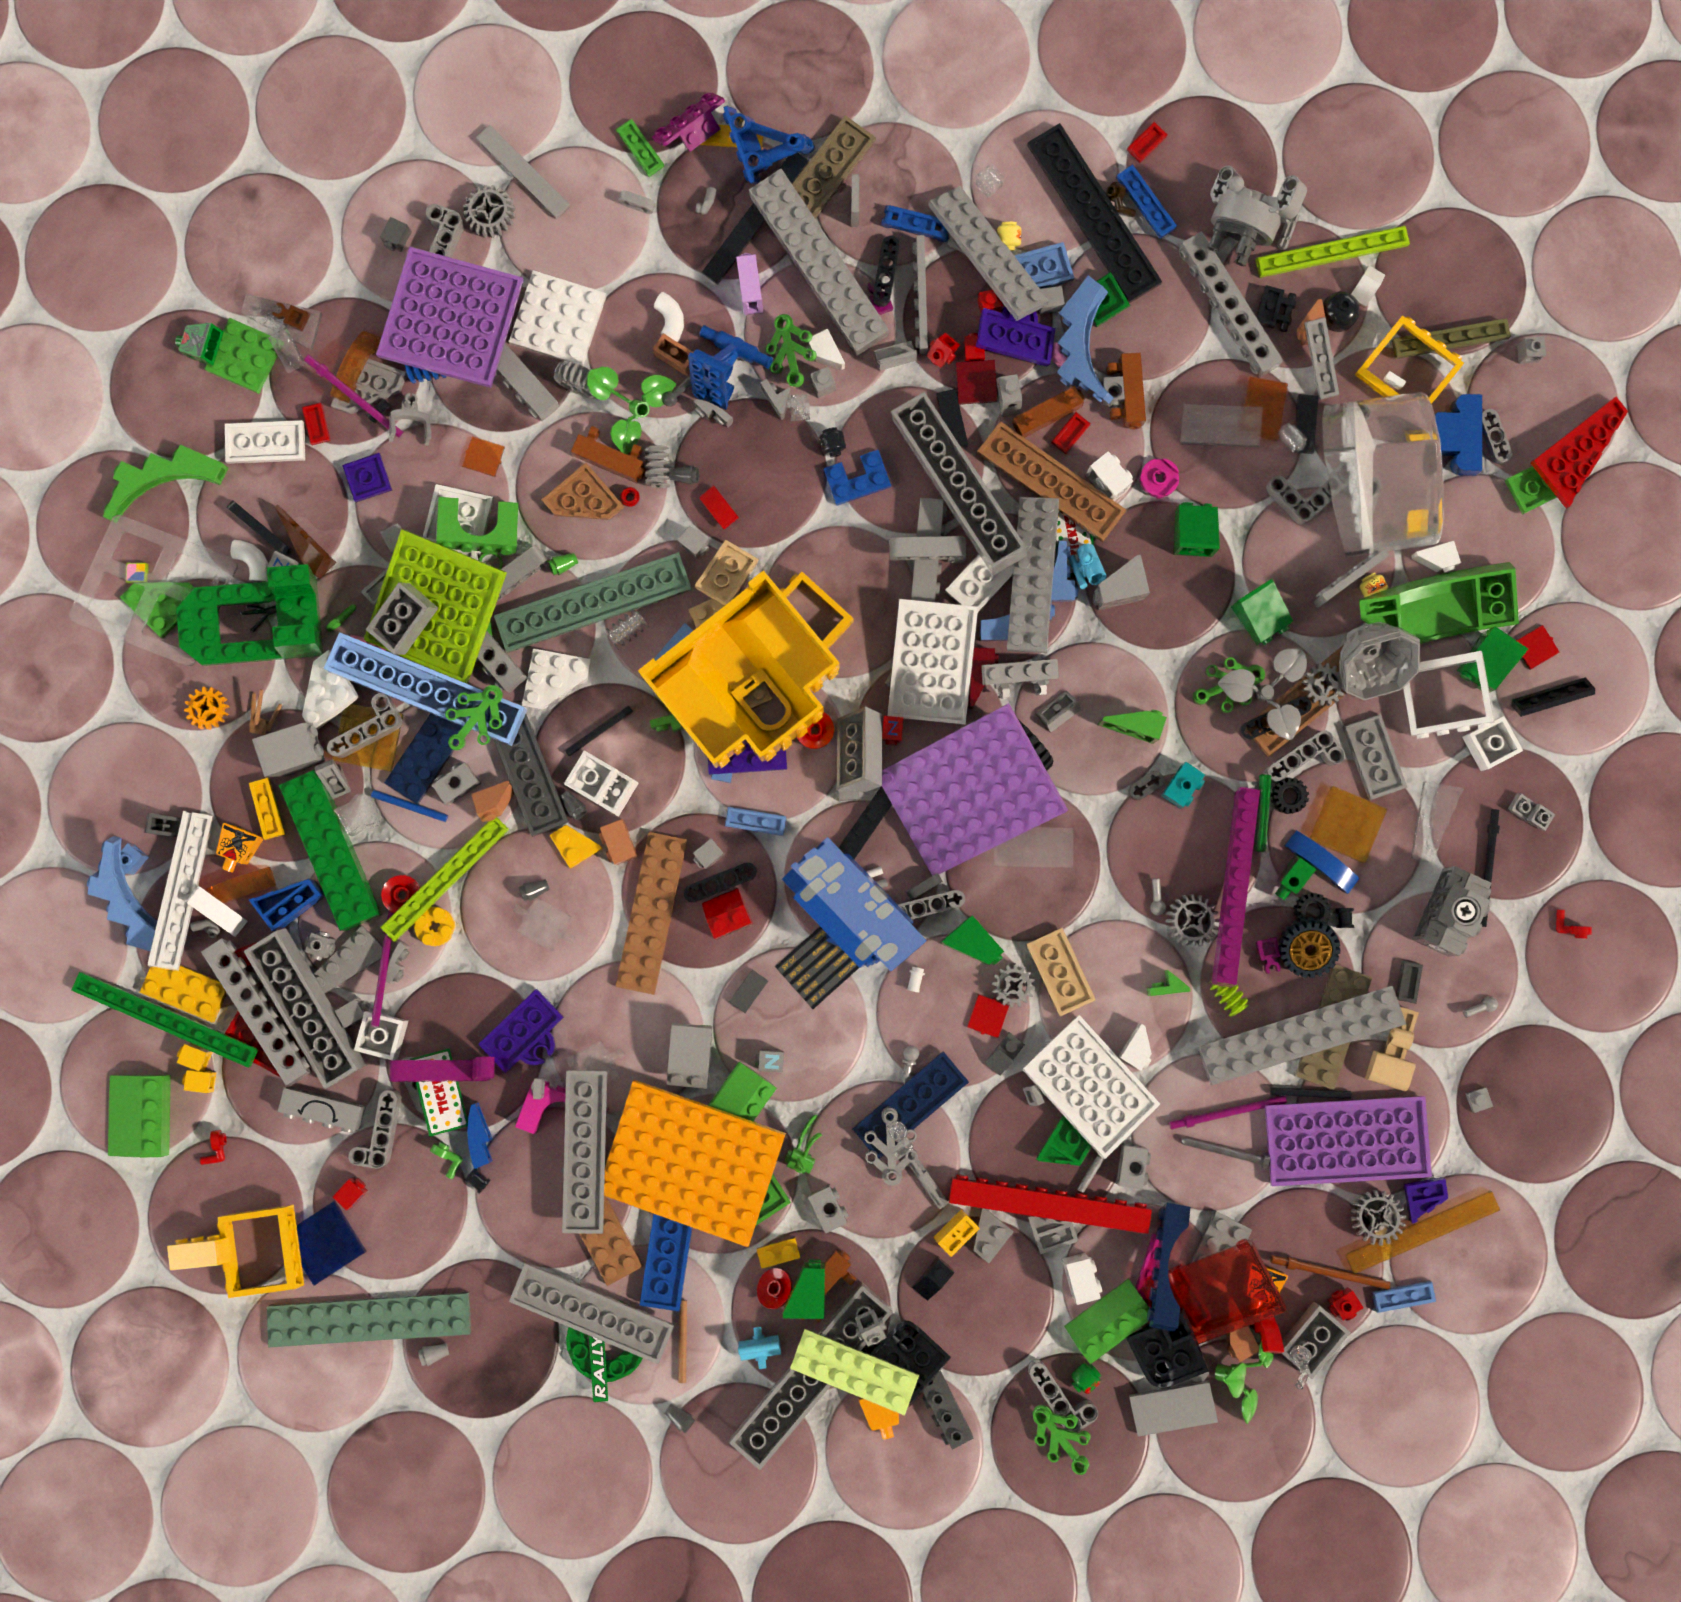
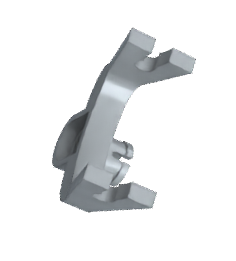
M410 393L406 394L402 400L401 409L391 411L389 417V442L394 441L396 434L395 421L408 419L421 422L425 426V446H429V440L431 439L430 416L418 411V398L415 394L412 393L411 397Z

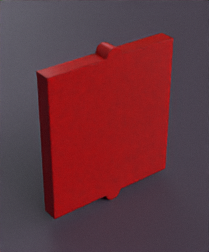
M1543 625L1516 640L1528 648L1522 658L1529 670L1560 653L1553 642V637H1550Z
M978 994L967 1027L981 1032L982 1035L988 1034L998 1038L1009 1005H1002V1002L996 1001L995 998L990 999Z

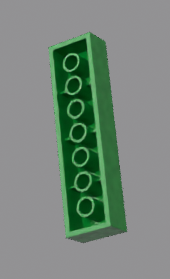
M315 770L280 784V790L339 930L347 931L381 916L382 913L335 802Z

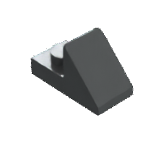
M1008 1032L986 1060L985 1064L1001 1076L1014 1062V1058L1025 1044Z

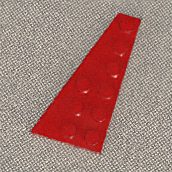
M1617 396L1530 462L1566 509L1573 503L1574 497L1581 490L1585 479L1589 477L1603 454L1604 448L1609 444L1612 435L1619 428L1628 413V410Z

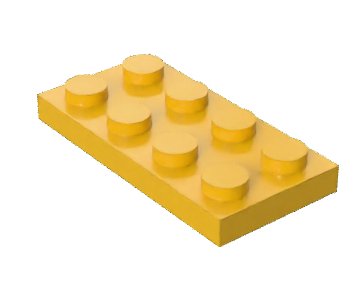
M180 965L179 971L150 967L139 992L210 1022H215L227 994L220 981Z

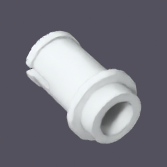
M912 966V970L909 971L911 975L907 990L920 992L922 976L925 975L923 973L924 969Z

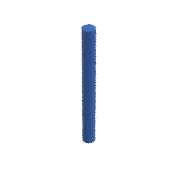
M373 790L371 794L372 798L446 822L448 819L447 814Z

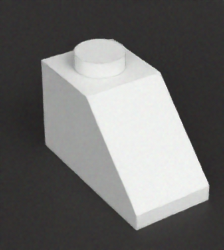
M826 329L813 335L812 340L807 343L805 348L816 351L815 361L839 370L845 369V362L829 330Z
M1454 541L1417 551L1411 555L1412 560L1435 572L1443 570L1444 573L1454 571L1456 570L1455 566L1461 563Z
M1139 1023L1118 1057L1141 1071L1142 1068L1146 1069L1150 1064L1151 1058L1149 1057L1152 1053L1146 1027Z

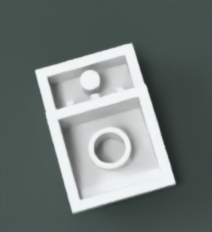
M585 750L564 785L618 817L639 784L634 779Z

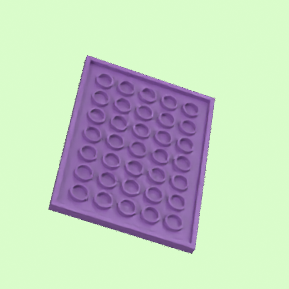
M1009 703L882 770V787L932 876L937 873L941 874L1068 811Z

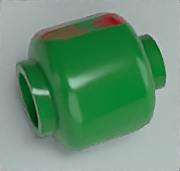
M1083 1363L1072 1372L1071 1376L1074 1381L1071 1384L1079 1393L1083 1391L1089 1394L1100 1385V1377L1102 1375L1093 1364Z

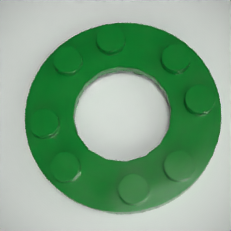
M569 1327L566 1336V1347L572 1364L581 1374L592 1379L588 1335ZM624 1350L615 1359L606 1360L607 1382H614L630 1375L639 1366L643 1358Z

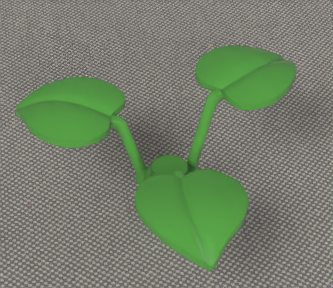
M598 367L591 369L587 375L588 389L595 398L607 400L610 394L613 393L629 403V410L633 416L628 417L627 421L623 419L616 421L610 433L613 443L624 454H628L632 450L633 445L638 443L642 432L640 423L631 420L646 417L650 411L649 406L656 408L664 405L662 400L664 393L672 391L676 386L673 380L665 376L650 375L641 383V390L644 393L641 396L642 401L639 399L630 400L613 390L618 385V375L613 369Z
M1262 1340L1259 1346L1260 1360L1258 1362L1231 1364V1366L1218 1364L1215 1369L1216 1380L1225 1382L1234 1398H1239L1242 1392H1244L1242 1414L1246 1424H1249L1254 1416L1258 1404L1256 1390L1251 1388L1248 1391L1244 1388L1246 1367L1263 1365L1265 1368H1268L1275 1354L1263 1352Z

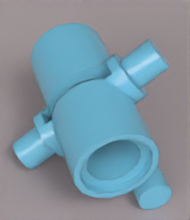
M1088 543L1077 549L1076 553L1079 557V562L1075 555H1071L1068 558L1081 589H1085L1088 586L1085 577H1087L1091 585H1098L1106 579L1107 575L1094 545Z
M761 1327L753 1328L754 1336H752V1339L738 1342V1352L741 1361L755 1359L758 1361L759 1369L767 1368V1357L781 1355L779 1335L764 1337Z

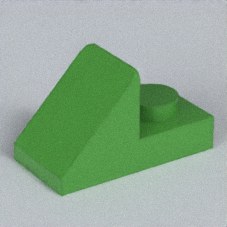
M1164 970L1166 986H1164V982L1152 983V987L1147 988L1148 996L1191 992L1190 987L1169 970Z

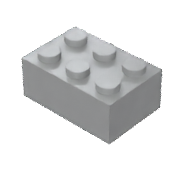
M399 582L366 630L394 655H405L438 607L410 583Z
M1313 1302L1282 1339L1284 1346L1282 1354L1310 1379H1313L1351 1332L1320 1305Z

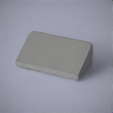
M1065 691L1036 713V715L1045 727L1052 732L1079 712L1081 707L1079 702L1068 691Z

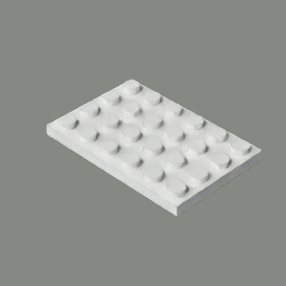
M899 599L887 716L966 724L978 607Z
M1080 1015L1076 1016L1022 1068L1027 1076L1103 1159H1106L1160 1105Z

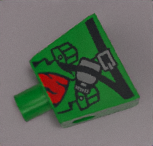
M212 323L187 325L183 336L178 335L175 343L179 347V351L187 357L213 366L224 331Z
M1294 855L1277 880L1281 883V886L1275 894L1284 901L1291 891L1298 894L1317 869L1297 855ZM1295 877V881L1289 884L1290 878Z

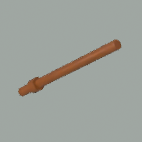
M1271 1256V1263L1285 1266L1286 1269H1299L1389 1290L1390 1288L1389 1281L1297 1261L1296 1258Z

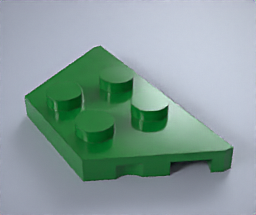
M1062 1115L1035 1160L1080 1166L1092 1146Z

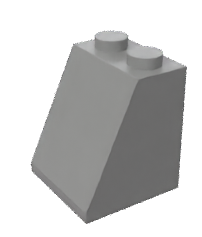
M1141 555L1135 556L1097 586L1094 594H1092L1094 606L1097 605L1098 610L1142 601L1148 596L1150 591Z
M313 723L297 724L252 739L264 777H287L325 761L324 749L320 745L318 731Z

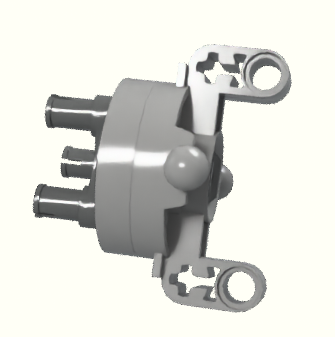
M1224 166L1219 171L1210 193L1212 202L1217 203L1211 217L1214 233L1207 248L1211 251L1219 252L1224 237L1229 236L1239 242L1235 250V254L1238 255L1234 263L1245 267L1251 251H1254L1256 245H1271L1281 222L1289 223L1288 219H1292L1298 214L1306 196L1307 187L1297 176L1291 175L1284 180L1277 197L1267 196L1256 190L1246 188L1242 176L1232 166Z

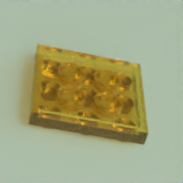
M350 704L342 712L337 736L376 717L374 709ZM399 713L403 721L404 715ZM394 716L388 718L387 723L389 726L395 723ZM377 725L370 728L371 735L378 731ZM401 727L344 758L333 756V760L392 772ZM359 734L352 738L353 744H357L360 740ZM337 745V748H338V749L335 750V751L340 752L339 748L342 747V746H341V745Z
M1331 786L1310 839L1321 846L1364 864L1369 856L1387 809L1340 788Z

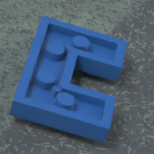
M879 450L860 456L866 474L850 480L847 478L842 462L824 468V473L836 506L891 487Z

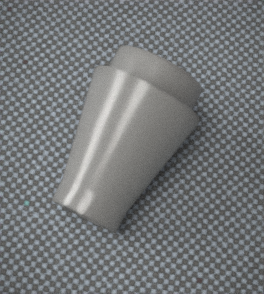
M447 1343L424 1346L421 1350H418L422 1366H430L443 1357L450 1355Z

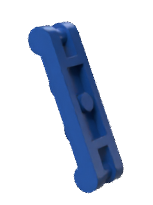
M891 205L885 206V218H882L881 226L924 235L941 242L948 241V231L937 217ZM896 215L898 216V219L893 220L892 217ZM940 226L941 230L937 231L935 227Z

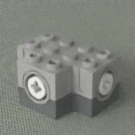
M1456 866L1443 868L1412 940L1447 957L1463 954L1468 946L1466 943L1467 939L1475 937V935L1480 933L1482 929L1481 921L1490 910L1488 905L1491 900L1488 897L1491 893L1490 886L1492 883L1471 873L1469 874V872Z

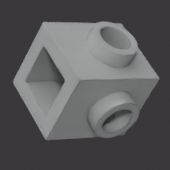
M323 931L311 933L305 940V952L310 954V958L320 961L322 958H330L335 950L336 939L331 938L329 933ZM318 942H319V943H320V948H319V949H316V948H317V945H318Z
M874 1309L855 1317L858 1325L856 1329L860 1341L864 1339L867 1346L877 1344L886 1338L884 1330L887 1328L882 1317H877Z

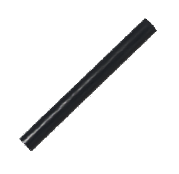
M628 705L571 745L565 752L568 756H571L628 716L633 710Z
M1270 1088L1271 1095L1351 1099V1091Z

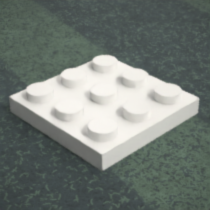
M436 484L423 537L436 542L439 497L459 498L458 522L461 528L471 535H485L494 498Z

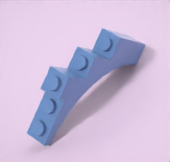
M1088 275L1059 312L1064 318L1062 322L1069 329L1059 340L1058 344L1063 347L1061 351L1068 358L1056 373L1062 377L1060 381L1067 387L1072 385L1078 388L1080 386L1087 392L1090 389L1094 392L1092 396L1099 402L1104 400L1110 404L1114 397L1104 389L1097 378L1092 366L1089 349L1093 320L1108 291Z
M1058 541L1056 546L1050 621L1052 617H1055V605H1052V602H1073L1075 597H1078V585H1075V580H1067V577H1070V566H1067V558H1070V546H1067V541ZM1010 614L997 619L981 620L979 622L980 641H1008Z
M113 836L104 841L102 845V860L99 862L98 872L88 878L87 894L109 901L106 907L108 912L107 920L128 925L126 930L127 945L151 951L157 920L141 906L128 886L121 861L122 838Z

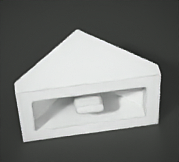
M1370 265L1351 293L1358 300L1359 305L1364 308L1385 277V274Z

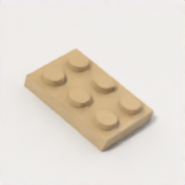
M725 540L696 582L695 588L725 606L736 597L758 564L759 559Z

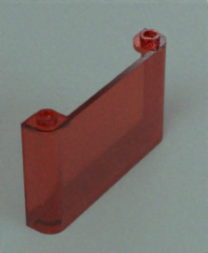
M1242 1239L1235 1246L1168 1271L1170 1287L1174 1298L1180 1308L1184 1309L1198 1344L1286 1312L1287 1307L1252 1240ZM1152 1275L1145 1279V1283L1141 1288L1150 1306H1152V1300L1149 1299L1151 1287L1154 1288Z

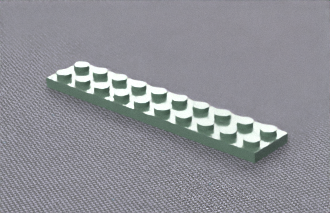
M678 552L496 614L494 618L505 650L509 653L691 591L692 588L680 553Z
M469 1292L267 1306L268 1348L470 1335Z

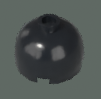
M1338 291L1332 293L1323 302L1326 324L1331 331H1346L1355 324L1359 317L1360 306L1358 300L1348 292Z

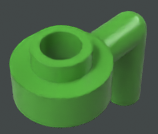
M440 1141L438 1144L434 1143L430 1149L432 1153L453 1161L446 1174V1177L453 1179L463 1158L451 1152L449 1145Z

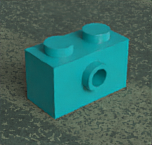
M1184 762L1161 796L1180 809L1184 806L1188 807L1194 799L1192 796L1194 791H1199L1203 786L1205 774L1189 763Z

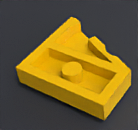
M568 825L550 834L551 839L570 869L603 849L602 846Z

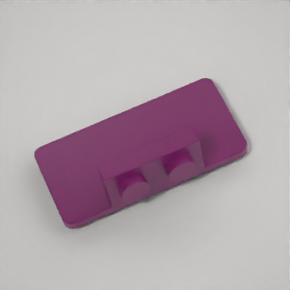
M714 93L704 94L698 103L689 105L685 109L686 112L682 115L673 117L667 126L658 128L652 139L662 146H667L680 137L686 149L691 152L720 130L711 112L725 102L724 98Z

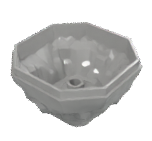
M1375 622L1352 629L1347 634V640L1340 652L1339 672L1342 690L1364 701L1402 690L1419 672L1420 639L1400 627H1394L1382 622Z

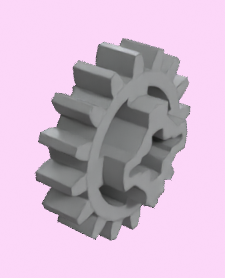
M1320 663L1316 665V668L1311 667L1309 669L1311 673L1307 672L1304 674L1307 679L1302 681V684L1306 685L1302 691L1308 692L1307 698H1313L1312 704L1319 701V706H1323L1325 702L1327 706H1330L1332 701L1336 703L1339 701L1338 697L1344 695L1341 691L1340 672L1335 671L1337 666L1329 668V663H1326L1322 667ZM1321 672L1319 679H1313L1317 673ZM1324 681V684L1327 685V687L1324 688V685H1322L1321 682ZM1329 691H1335L1332 696L1327 697Z
M1017 964L1013 965V969L1006 965V971L1000 968V975H994L997 982H992V985L996 986V989L992 992L998 993L996 1000L1003 999L1002 1005L1009 1002L1010 1007H1013L1014 1003L1020 1007L1021 1001L1028 1003L1027 996L1033 997L1030 990H1034L1035 987L1031 986L1030 983L1035 980L1028 978L1031 972L1024 973L1025 967L1022 966L1018 970ZM1015 972L1020 974V976L1012 978L1008 973ZM1003 978V980L1005 981L1004 988L1001 990L1000 983ZM1010 981H1019L1016 985V991L1014 989L1008 990L1011 986ZM1026 981V991L1024 993L1022 991V984ZM1015 994L1018 999H1009L1006 996Z

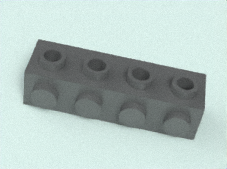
M940 1370L923 1391L925 1396L922 1399L927 1409L931 1407L934 1413L932 1419L936 1427H941L943 1431L941 1437L945 1445L950 1444L953 1450L974 1439Z

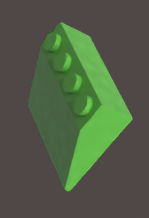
M110 1075L108 1156L147 1158L169 1155L171 1075Z

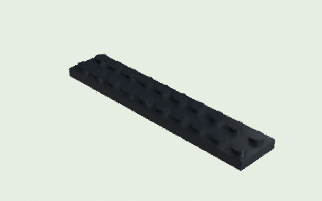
M1061 123L1027 143L1028 148L1107 271L1112 273L1128 302H1133L1161 285L1162 280Z

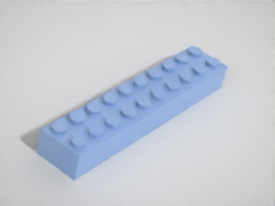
M340 632L324 666V669L332 674L446 720L448 719L445 713L448 709L475 708L483 701H470L468 704L462 705L457 699L460 693H481L483 690ZM489 693V697L494 699L495 695ZM462 695V702L467 701L466 695ZM502 698L498 703L500 719L503 722L502 727L499 729H492L490 727L489 721L492 719L489 706L485 711L487 731L490 738L512 746L527 709ZM450 711L449 716L454 718L455 712ZM471 716L459 717L456 720L448 721L464 726ZM495 719L493 725L498 727L499 721ZM477 722L472 730L479 733Z

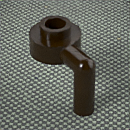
M1119 182L1111 183L1107 188V196L1110 201L1115 203L1116 211L1129 217H1134L1136 210L1123 206L1122 203L1126 193L1125 186Z

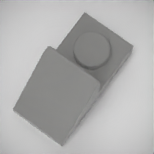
M765 379L760 382L761 389L779 418L783 420L786 415L791 388L789 387L779 393L774 383L770 384Z
M333 759L315 766L316 774L332 799L351 792L341 765H336Z

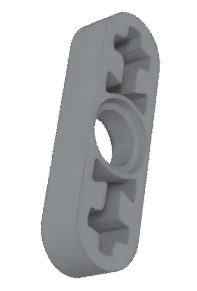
M1493 409L1485 410L1482 412V433L1492 460L1496 464H1504L1512 457L1509 442L1498 413ZM1486 416L1492 417L1493 420H1491V421L1487 420V421H1486V420H1485V417H1486ZM1491 432H1497L1500 435V440L1497 442L1493 441L1490 437ZM1500 451H1501V453H1505L1506 456H1504V457L1500 456V457H1499V456H1498V453H1500Z

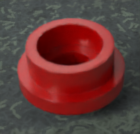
M627 487L621 492L620 499L625 506L633 507L638 504L640 495L635 488ZM628 495L634 496L632 500H627Z

